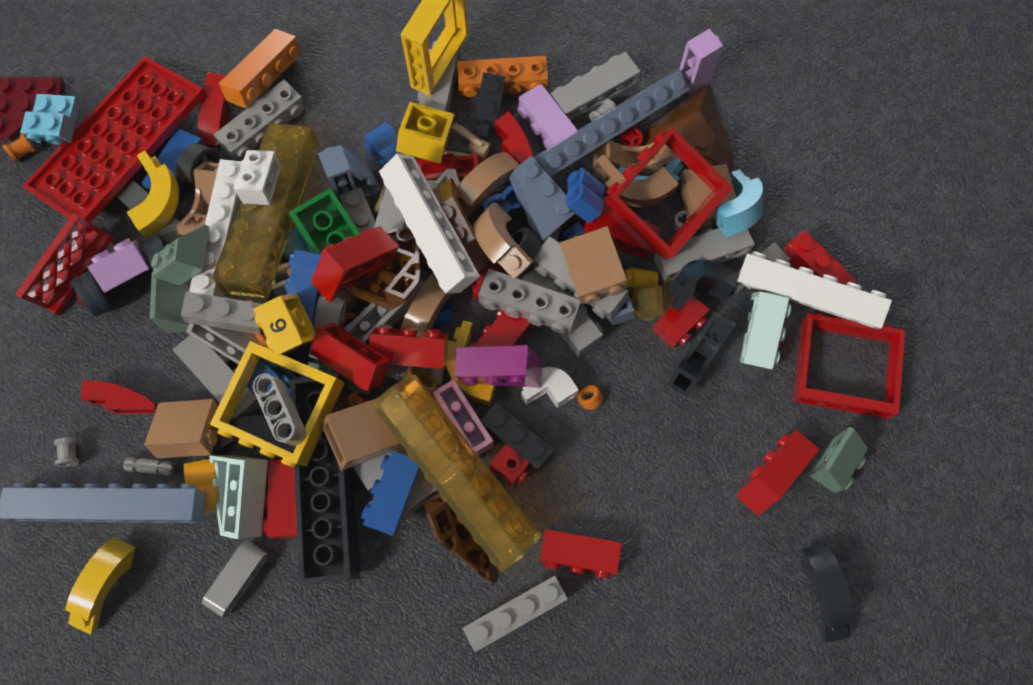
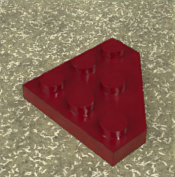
M0 77V141H13L19 136L18 132L22 128L25 112H33L37 94L63 96L65 81L61 77Z

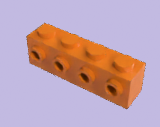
M274 29L219 82L226 101L247 109L301 55L296 36Z
M546 56L457 61L460 96L474 97L479 95L483 72L505 76L502 94L509 93L515 95L528 92L540 84L547 91Z

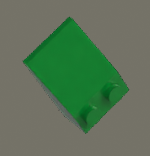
M331 188L289 212L290 219L312 252L322 253L323 249L328 245L338 244L347 237H354L360 234Z

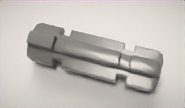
M130 457L124 460L123 469L128 472L137 471L139 473L167 476L173 475L175 464L170 461L161 462L159 460Z

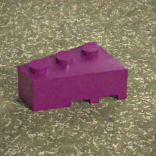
M528 345L457 347L454 377L466 386L487 384L491 386L541 388L543 359Z

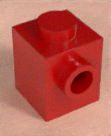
M507 444L490 462V467L513 486L517 481L521 484L530 473L527 470L529 462Z

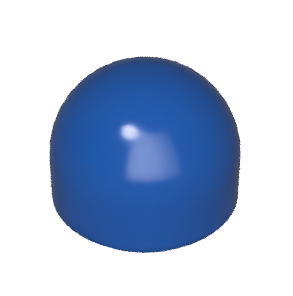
M448 303L443 305L442 308L445 311L439 312L434 324L443 326L451 321L453 312L452 306Z

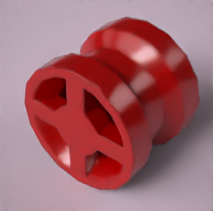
M629 127L621 132L619 144L628 147H640L643 140L642 132L636 127Z

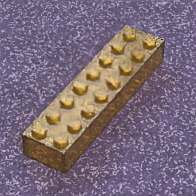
M268 123L259 151H274L282 167L270 205L243 204L241 200L239 202L212 276L213 281L222 293L268 298L293 224L289 212L299 206L319 146L312 126Z
M416 375L390 387L371 404L377 416L392 431L393 437L406 449L410 459L420 467L425 478L434 485L440 493L442 500L447 502L455 512L459 522L465 525L472 534L474 541L483 548L489 556L491 563L497 566L501 573L528 553L540 539L541 534Z

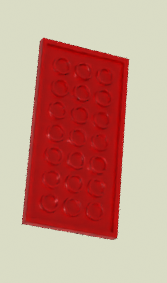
M144 56L74 130L71 143L63 142L22 187L67 219L75 213L91 223L142 167V163L137 155L146 151L151 157L207 95L206 91L195 83Z

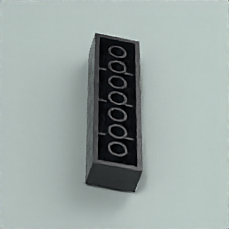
M339 373L329 374L345 382L331 414L349 408L348 379L339 375ZM310 378L290 380L291 398L304 428L325 386ZM323 430L307 466L296 464L294 468L300 585L360 579L353 467L341 471Z

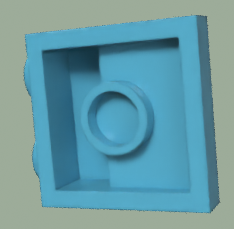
M37 94L33 112H25L20 133L27 136V140L35 143H41V140L59 145L60 142L71 143L81 100L75 96Z

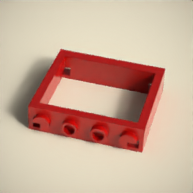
M673 127L666 132L661 130L652 139L654 142L650 149L646 147L637 156L639 161L635 166L631 164L622 173L624 178L620 183L616 181L606 191L609 195L604 200L664 260L673 258L733 189ZM664 145L712 190L667 244L619 198L621 193Z
M808 313L801 324L793 402L885 419L895 417L899 414L905 330L892 328V325H883L882 329H875L839 316L833 318L827 317L823 313L818 315ZM812 329L889 343L884 402L806 388Z

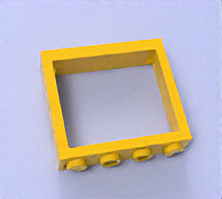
M422 0L403 29L401 40L411 88L426 95H432L469 34L466 0ZM444 13L446 27L429 52L427 39Z
M250 341L210 425L218 428L217 433L231 439L234 435L240 438L238 443L246 447L253 448L254 445L260 447L261 454L274 458L275 454L282 457L281 463L293 468H295L296 464L306 467L323 432L321 424L326 415L331 414L345 382L282 354L275 356L274 352L270 351V349ZM260 357L325 385L306 424L305 438L302 443L296 446L293 453L229 424Z

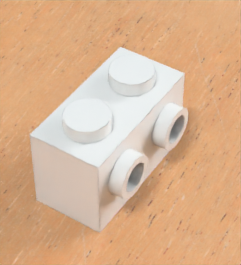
M246 151L244 160L240 164L238 179L234 182L235 193L243 204H271L282 167L274 151Z

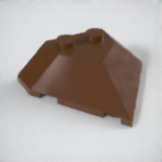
M708 86L701 89L646 129L641 146L653 143L652 139L661 130L666 132L673 127L711 166L727 164L729 169L733 153Z
M450 178L432 191L477 272L493 262L479 245L474 230L459 201L463 200V197L453 178ZM420 249V269L432 270Z
M397 227L386 232L399 245L392 262L368 278L363 275L353 282L355 287L349 291L345 287L344 289L348 293L390 311L402 305L410 298L420 285V248L408 227L400 230Z
M493 469L457 480L424 503L434 538L490 584H495V573L491 571L493 558H496L499 517L495 516L496 502L500 501L501 496Z

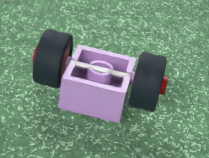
M159 235L144 241L141 245L137 239L131 242L128 238L113 247L115 251L109 253L108 250H105L95 255L91 259L93 263L88 266L90 271L72 280L77 293L76 297L81 305L86 307L94 316H99L112 309L114 303L108 290L148 270L150 267L154 268L151 266L153 256L166 247V242Z

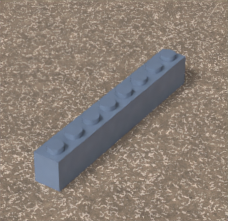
M679 69L533 158L551 177L689 91L690 88Z
M16 483L14 488H2L0 499V519L14 522L203 523L206 492L198 490L197 485L182 484L181 489H173V485L157 484L156 488H149V485L133 484L132 488H125V485L109 484L108 488H101V485L85 484L84 488H77L78 485L61 484V488H54L52 484H38L37 488H31L29 484Z

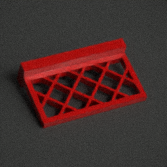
M73 213L15 295L46 308L56 315H60L76 293L72 280L90 271L88 266L93 263L91 259L105 251L114 238ZM78 224V230L73 232V229ZM77 239V243L72 245V241ZM64 245V250L58 252L60 247ZM63 259V263L57 266L58 261ZM50 265V270L44 272L46 267ZM49 279V283L43 285V281ZM35 286V290L28 293L31 290V288Z

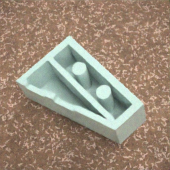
M754 292L751 295V300H754L752 312L748 313L747 320L749 325L747 333L744 335L740 362L773 370V366L777 365L779 361L780 351H777L779 341L782 342L785 336L786 329L783 327L784 318H788L790 314L791 304L788 303V297L765 292Z
M209 455L210 463L215 464L216 478L213 479V487H218L220 502L216 503L220 536L234 539L261 537L268 460L237 455Z

